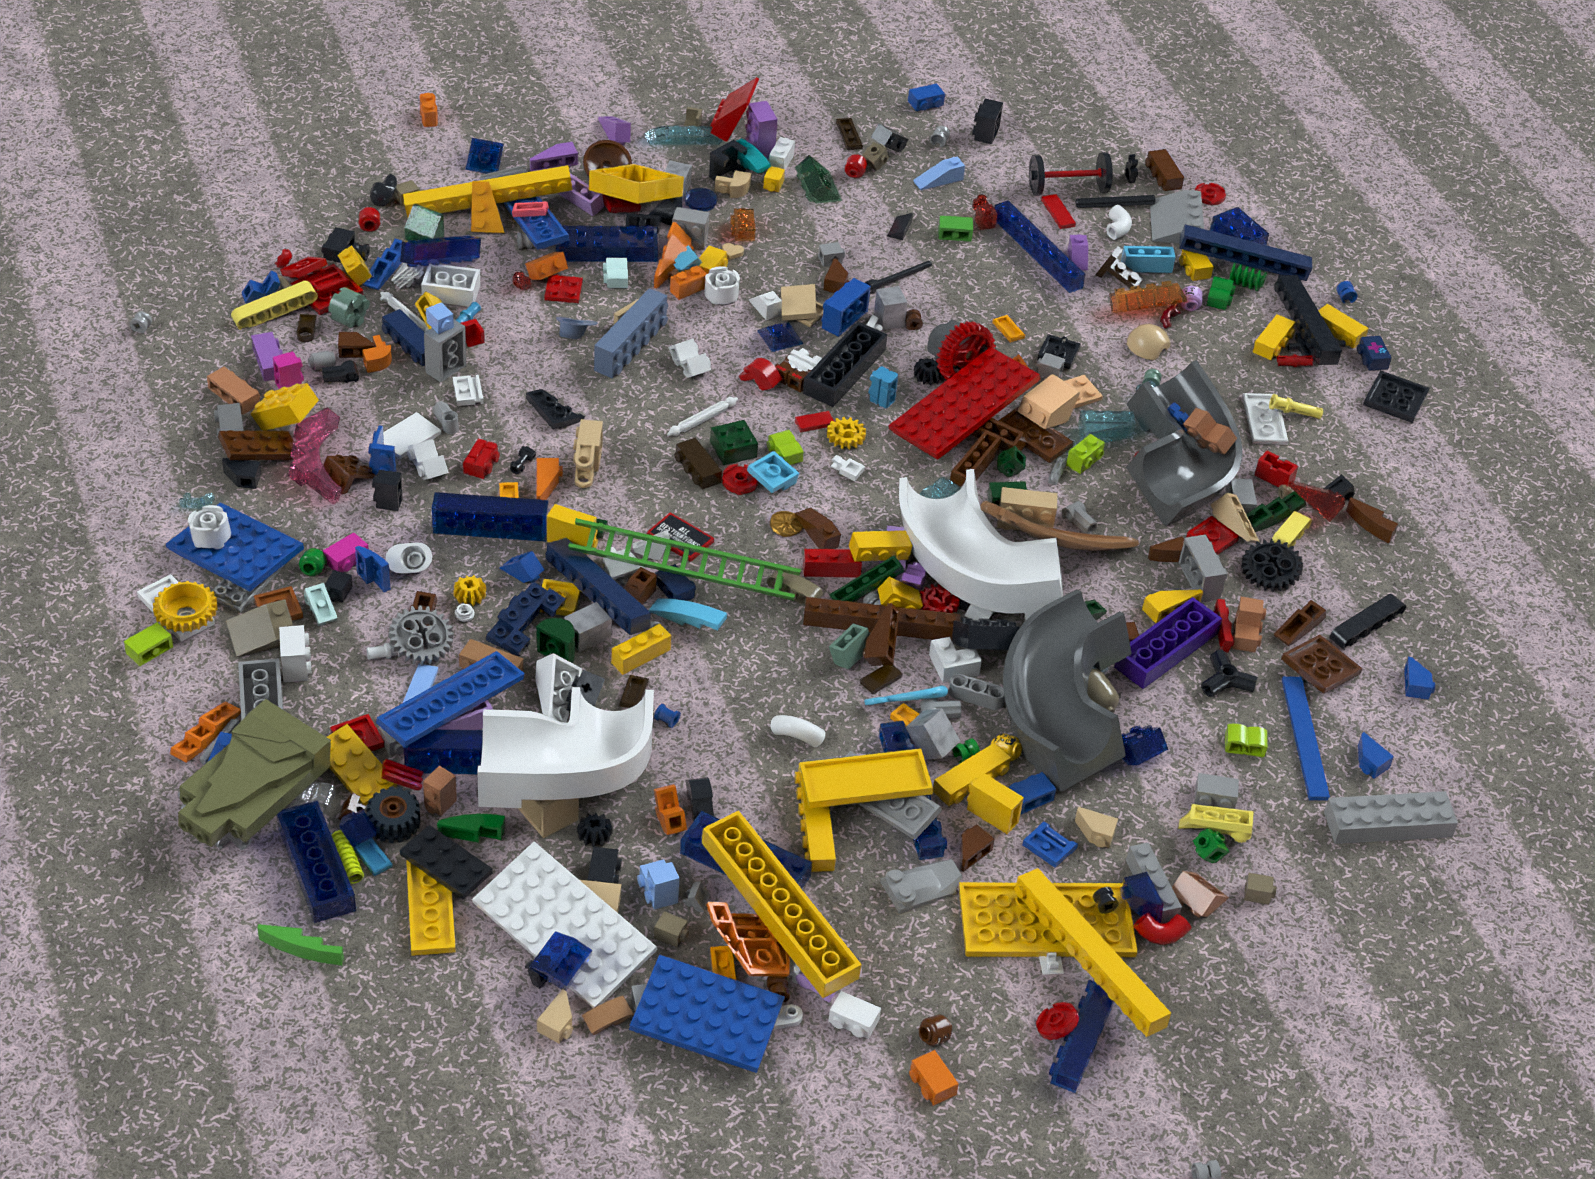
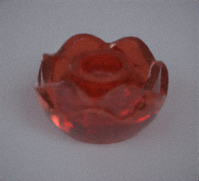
M517 271L513 274L512 282L515 287L521 290L530 289L532 285L531 279L525 276L524 272Z

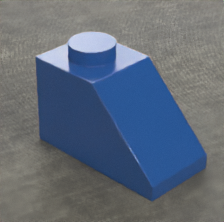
M533 551L512 557L499 567L523 583L528 581L530 583L535 582L540 578L539 574L545 570Z
M1408 657L1404 667L1405 696L1429 700L1430 695L1435 692V682L1432 681V673L1414 658Z
M1365 732L1361 734L1358 743L1359 767L1363 773L1375 779L1390 768L1394 756Z

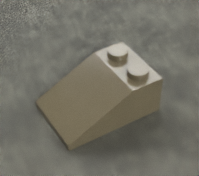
M285 599L264 604L226 620L236 657L280 647L279 627L293 626Z

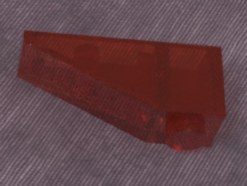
M1293 480L1288 484L1292 490L1329 522L1345 506V498L1338 492L1334 493L1331 490Z

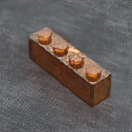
M1171 280L1161 282L1160 286H1156V283L1145 284L1146 288H1140V285L1131 286L1130 290L1125 291V288L1114 289L1115 293H1109L1112 313L1187 302V298L1179 284H1172Z

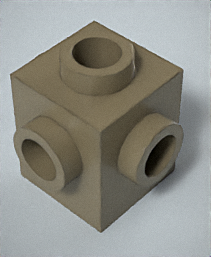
M875 142L867 147L862 155L866 159L867 165L875 170H879L887 163L889 158L887 148Z

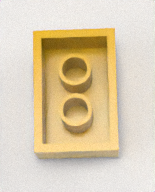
M297 383L292 387H282L275 391L269 390L264 394L263 400L254 406L255 409L250 414L262 430L274 429L300 423L319 399L308 383L300 385Z

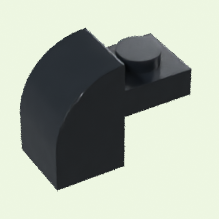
M709 778L685 780L687 797L691 802L693 821L714 818L713 793Z

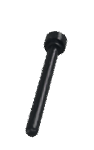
M923 262L880 280L870 279L865 284L871 286L870 294H872L883 285L931 267L932 262Z

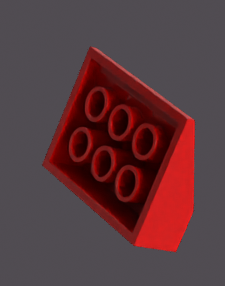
M754 78L728 94L726 99L721 100L710 124L712 127L711 134L725 142L728 141L750 103L759 78Z

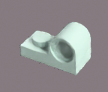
M324 583L305 588L304 600L306 605L310 606L309 610H312L317 625L321 626L336 621L338 617Z

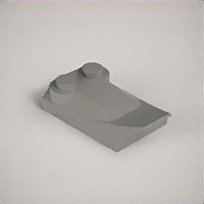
M949 859L903 872L900 870H890L884 878H881L880 883L900 914L955 895L962 874L954 861Z

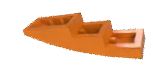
M225 701L199 717L198 725L186 731L184 739L171 747L170 754L187 763L200 754L220 734L231 719H236L241 714V709Z

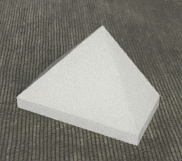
M668 530L653 535L670 539ZM640 540L632 543L634 552L644 556L647 541ZM652 542L648 558L660 560L666 545Z

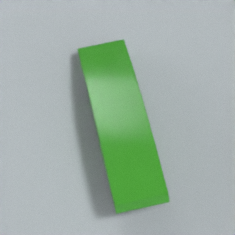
M258 924L259 940L278 950L316 962L341 966L343 964V947L323 945L322 937L303 936L302 928Z

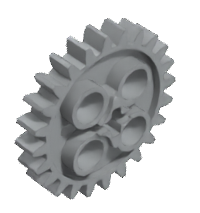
M419 605L418 610L411 606L410 612L407 609H403V614L397 613V617L392 619L388 638H390L389 644L394 645L393 652L399 651L398 657L406 656L405 662L412 659L413 664L416 661H420L421 666H423L424 661L431 665L432 659L439 662L440 657L444 658L446 652L449 653L450 646L453 643L454 633L451 632L452 626L448 625L449 619L442 620L444 614L436 615L437 609L430 612L429 606H427L426 610H422L421 605Z

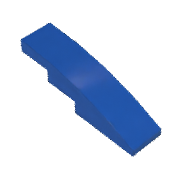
M395 238L391 247L385 249L381 258L377 257L370 269L372 277L365 281L363 286L379 290L403 262L411 249V243Z

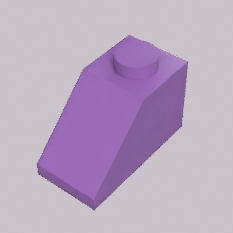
M1070 235L1068 255L1071 270H1088L1087 235Z

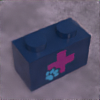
M1381 336L1361 337L1357 345V353L1361 354L1363 365L1367 366L1369 371L1388 370L1392 357Z

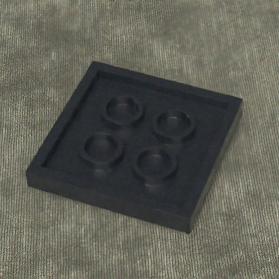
M1380 370L1363 405L1413 423L1430 388Z

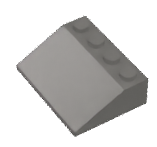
M1183 190L1156 198L1155 204L1150 205L1152 241L1179 244L1180 235L1185 224L1204 229L1201 191Z

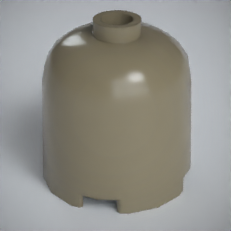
M1098 668L1092 669L1089 675L1087 694L1093 702L1114 713L1119 703L1118 693L1103 672Z

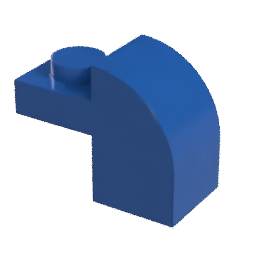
M270 271L263 283L249 280L241 292L245 303L247 304L275 293L280 286L277 273Z

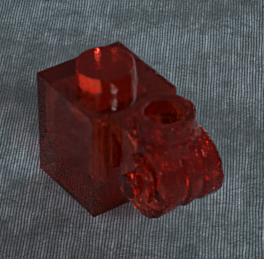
M983 194L978 195L977 198L973 199L972 208L976 211L975 222L979 230L993 229L996 227L997 212L993 205L988 203L987 196Z

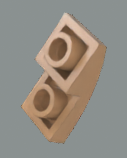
M620 996L589 1010L582 1017L590 1032L596 1035L612 1024L614 1026L619 1025L632 1017L634 1013L625 997Z

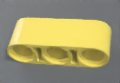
M1294 511L1272 538L1274 543L1280 540L1282 545L1288 542V548L1294 546L1296 540L1300 539L1305 533L1304 530L1310 527L1312 519Z

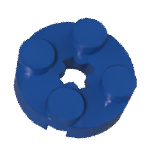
M1172 403L1167 408L1168 412L1189 436L1188 430L1183 425L1189 417L1188 414L1179 411L1181 407L1176 403Z

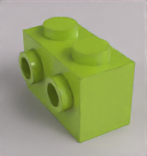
M1092 434L1088 435L1069 450L1066 466L1079 474L1083 473L1103 457L1105 442Z

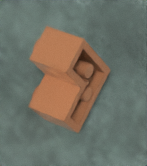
M1195 408L1183 424L1188 430L1187 433L1196 440L1195 443L1201 449L1207 448L1213 453L1218 452L1225 455L1237 439L1228 426L1216 423L1208 411Z
M1240 597L1234 620V646L1232 649L1255 652L1257 646L1260 647L1262 635H1259V633H1261L1263 626L1261 620H1265L1266 609L1263 608L1264 600Z

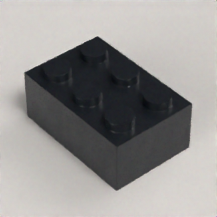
M961 617V621L953 622L952 643L967 649L1009 650L1010 644L1021 626H1017L1016 622L1008 621L1007 619L992 621L987 618L973 620V618Z

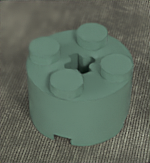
M343 287L339 289L341 292L339 294L335 293L330 301V318L350 328H353L355 325L360 326L364 322V316L370 306V301L364 295Z

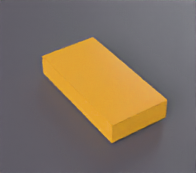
M1008 315L993 319L992 323L1010 343L1025 338V334Z

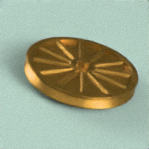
M789 511L776 512L770 520L771 529L783 537L794 536L803 529L795 517V513Z

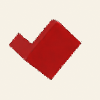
M477 319L461 322L465 326V340L468 347L485 343L484 330Z

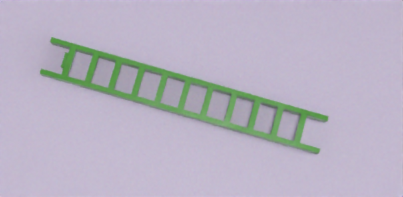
M578 518L575 520V525L591 528L586 547L569 543V550L794 601L795 594L779 591L782 588L784 579L782 575L785 572L800 576L801 569L608 526L603 523H595ZM596 530L610 533L605 551L592 548ZM615 534L628 537L624 555L610 552ZM633 538L647 541L643 559L629 557ZM652 542L666 545L662 564L648 561ZM671 547L684 549L680 568L667 565ZM689 551L703 554L699 572L685 569ZM708 555L722 558L718 577L704 574ZM727 559L741 562L736 581L723 578ZM746 564L759 567L755 585L741 582ZM764 568L778 571L774 589L760 586Z

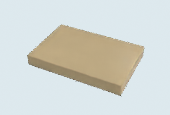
M815 284L781 287L782 321L817 318Z

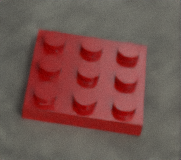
M335 264L327 266L319 272L309 274L306 278L290 283L295 285L302 281L312 282L341 271L349 279V285L344 287L364 295L363 289ZM337 289L318 296L317 300L309 304V306L319 315L329 312V304L335 293L339 294L341 290Z

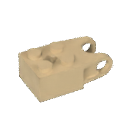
M581 419L580 427H576V438L578 439H574L573 450L576 452H574L573 463L576 465L575 485L587 488L593 484L594 472H599L603 444V421ZM582 478H585V479H588L589 481L583 483V482H580L579 480L582 479Z

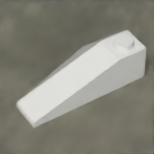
M554 653L537 660L535 679L543 715L566 723L569 716V711L566 710L569 702L566 701L569 691L572 690L575 676L580 677L582 668Z

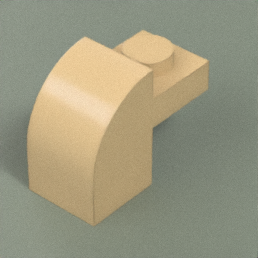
M735 171L733 178L716 176L715 191L728 193L730 198H739L746 195L751 185V173Z

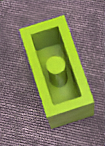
M156 622L125 640V652L134 662L142 666L173 648L172 635Z

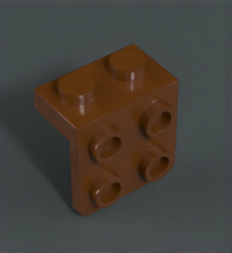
M337 454L336 456H327L319 473L324 480L341 494L348 493L354 478L373 479L375 477L371 468L362 464L359 458L354 455L342 456Z

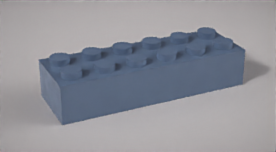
M649 288L594 345V371L610 378L621 373L624 365H628L632 357L639 354L641 347L647 345L650 338L658 333L659 328L666 325L668 320L667 295Z

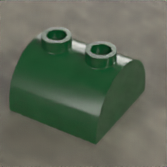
M549 618L540 622L536 626L537 652L544 656L554 653L574 663L575 631L573 624L561 618Z

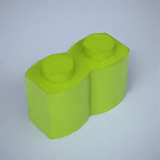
M790 430L768 435L767 448L770 452L775 451L789 465L803 462V449L795 440Z
M1241 724L1227 725L1225 752L1265 757L1268 748L1266 729L1246 727Z

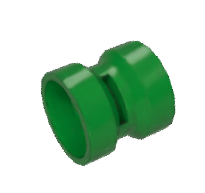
M970 738L963 744L958 743L952 749L954 757H962V760L958 761L962 763L980 752L977 742Z

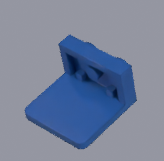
M379 425L377 431L373 433V443H370L368 453L371 454L369 467L372 468V473L375 475L378 474L379 470L396 472L395 446L384 445L383 426Z

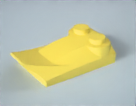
M1192 804L1191 810L1179 820L1178 829L1209 828L1219 831L1221 834L1230 835L1236 842L1244 843L1251 839L1254 811Z

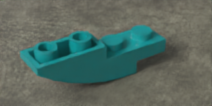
M742 138L737 140L738 143L747 148V155L738 151L737 159L740 160L743 167L756 173H763L771 167L770 162L755 146Z

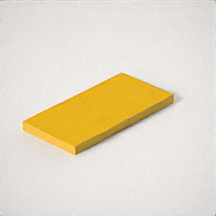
M921 749L800 762V771L809 808L933 794V786Z

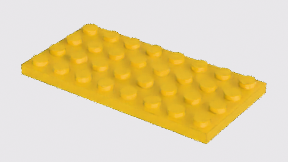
M959 882L958 889L966 957L1047 956V953L1056 952V956L1074 957L1055 938L1054 934L1042 924L1041 920L1029 909L1027 904L1017 896L1015 892L1016 883ZM1052 883L1119 957L1137 956L1126 883ZM1110 887L1114 893L1113 897L1117 898L1119 905L1114 911L1102 914L1098 910V904L1093 899V894L1098 889Z

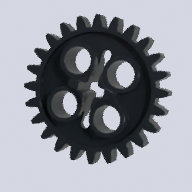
M1263 539V544L1256 541V545H1250L1249 550L1246 549L1245 555L1242 556V573L1246 574V579H1251L1250 584L1257 583V588L1263 586L1264 591L1267 588H1270L1272 592H1274V588H1277L1279 591H1281L1282 587L1289 589V584L1294 586L1295 581H1299L1300 575H1302L1303 562L1302 556H1299V551H1294V546L1288 548V542L1282 545L1280 540L1274 543L1273 539H1271L1270 543H1267Z

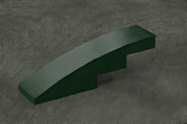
M1294 490L1283 499L1277 497L1266 506L1262 503L1246 515L1254 531L1258 532L1288 518L1294 511H1299L1307 506V503Z

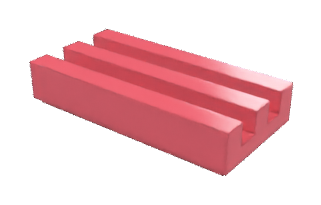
M548 202L515 203L512 215L513 217L545 216L549 207Z

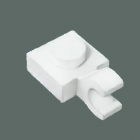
M835 455L832 459L834 463L831 467L838 470L839 474L853 481L864 472L865 466L850 458L845 461L840 456Z

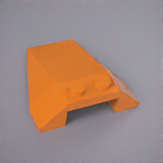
M707 902L706 906L713 925L749 976H789L790 956L757 914L730 913L727 902Z

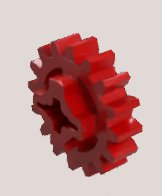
M939 583L937 587L931 584L930 588L924 587V591L919 592L923 605L919 610L953 613L958 610V597L944 587H941Z

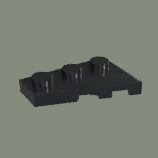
M543 389L526 392L528 402L552 429L574 425L585 418L580 413L577 415L572 412V408L568 405L563 406L558 403L557 398Z

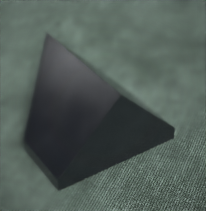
M682 197L664 199L648 215L661 216L662 223L671 226L676 207L682 208Z

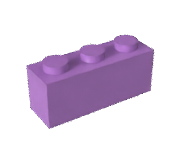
M273 332L251 335L252 348L263 380H275L273 357L283 354L278 338H274Z

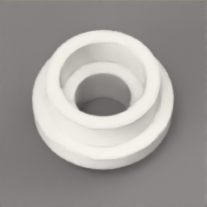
M461 604L455 610V617L462 622L470 621L474 618V610L469 604Z

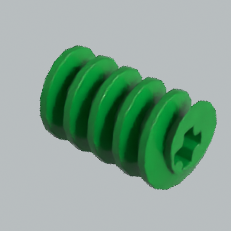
M1234 263L1229 280H1236V285L1238 286L1242 282V287L1244 288L1249 284L1250 290L1255 286V291L1258 292L1264 285L1267 272L1261 276V270L1255 274V268L1248 272V266L1242 270V264L1236 268Z

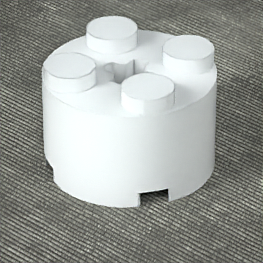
M728 267L710 269L709 273L705 276L706 298L716 305L735 302L739 295V274L735 270L733 272L728 270Z
M204 506L201 511L197 512L195 510L188 517L192 540L197 548L220 549L224 547V543L231 536L227 513L219 506Z

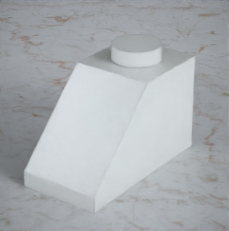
M774 291L749 299L750 303L765 320L781 316L782 300Z

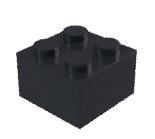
M985 98L983 104L979 105L978 113L976 112L974 117L976 126L974 125L972 131L975 141L993 144L1000 128L1003 102Z

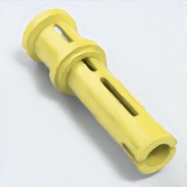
M1273 394L1269 401V409L1272 410L1279 409L1283 410L1284 413L1295 412L1321 419L1323 415V408L1298 403L1289 397L1282 398L1278 397L1277 394Z

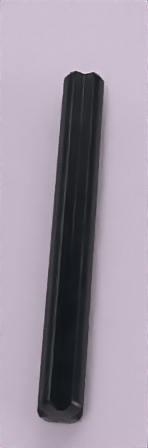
M1155 195L1077 198L1075 205L1077 208L1153 205L1156 202Z

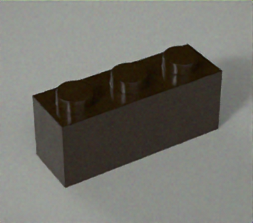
M696 437L676 444L675 459L678 463H682L684 471L692 476L695 485H699L703 490L722 482V470Z

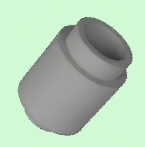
M329 351L311 353L308 358L309 367L313 368L314 371H318L324 367L335 366L334 353Z

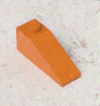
M537 458V509L542 507L559 483V477H563V466H559V458Z

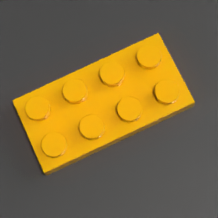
M348 724L327 736L331 740L329 768L351 794L355 793L360 796L358 801L360 804L367 805L369 799L373 798V794L376 792L380 793V790L383 788L388 790L389 787L397 786L396 783L381 779V762Z

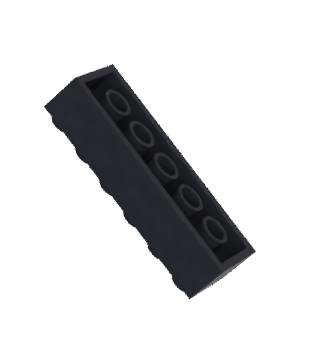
M857 321L804 377L803 394L834 407L884 353L888 334Z

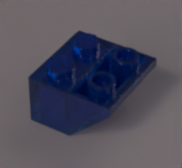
M1138 725L1130 728V732L1122 733L1126 755L1122 759L1127 765H1140L1169 750L1161 727L1148 725L1141 728Z
M555 931L529 968L561 990L567 991L591 958L592 949L574 937Z

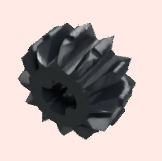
M925 357V359H919L914 365V378H917V382L923 381V385L926 382H929L930 385L933 382L937 384L943 375L937 367L939 363L933 358L928 359Z
M597 812L594 815L587 813L586 818L581 817L577 826L578 838L580 841H584L585 846L589 843H592L593 847H595L596 843L603 846L604 842H609L610 836L613 834L610 819H606L605 814L598 816Z

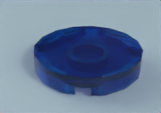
M694 188L685 195V204L692 210H712L718 201L717 195L707 188Z

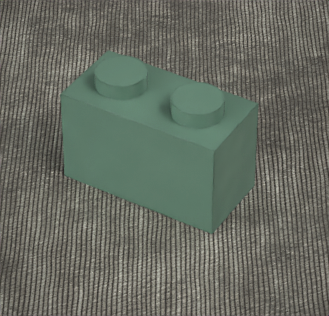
M852 624L829 646L836 665L850 669L863 657V649L866 647V640L870 635L868 628Z

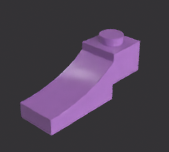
M913 562V565L908 564L907 570L902 576V583L922 590L927 571L920 563Z

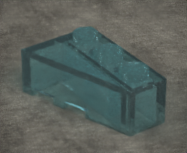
M1080 410L1078 421L1080 440L1082 441L1090 434L1105 443L1133 438L1136 424L1134 412Z

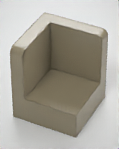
M687 107L683 130L699 132L702 125L703 109Z

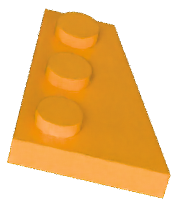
M472 181L471 232L505 233L490 183Z

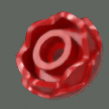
M289 249L282 250V254L278 256L277 261L274 263L277 268H284L289 264L293 257Z

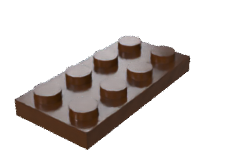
M1019 406L998 420L1024 432L1026 439L1025 447L1048 463H1051L1073 447L1074 441L1054 428L1044 429L1019 413Z
M228 430L219 431L218 439L229 460L299 459L301 455L289 431Z

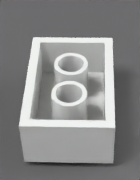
M429 263L421 284L422 295L426 291L440 298L444 304L469 307L472 302L476 301L478 295L480 269Z

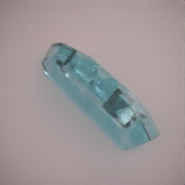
M659 126L644 133L646 140L651 145H719L722 142V139L710 133L712 127Z

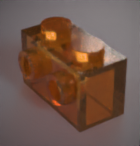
M734 208L733 215H730V225H733L731 226V236L735 237V241H755L754 209Z

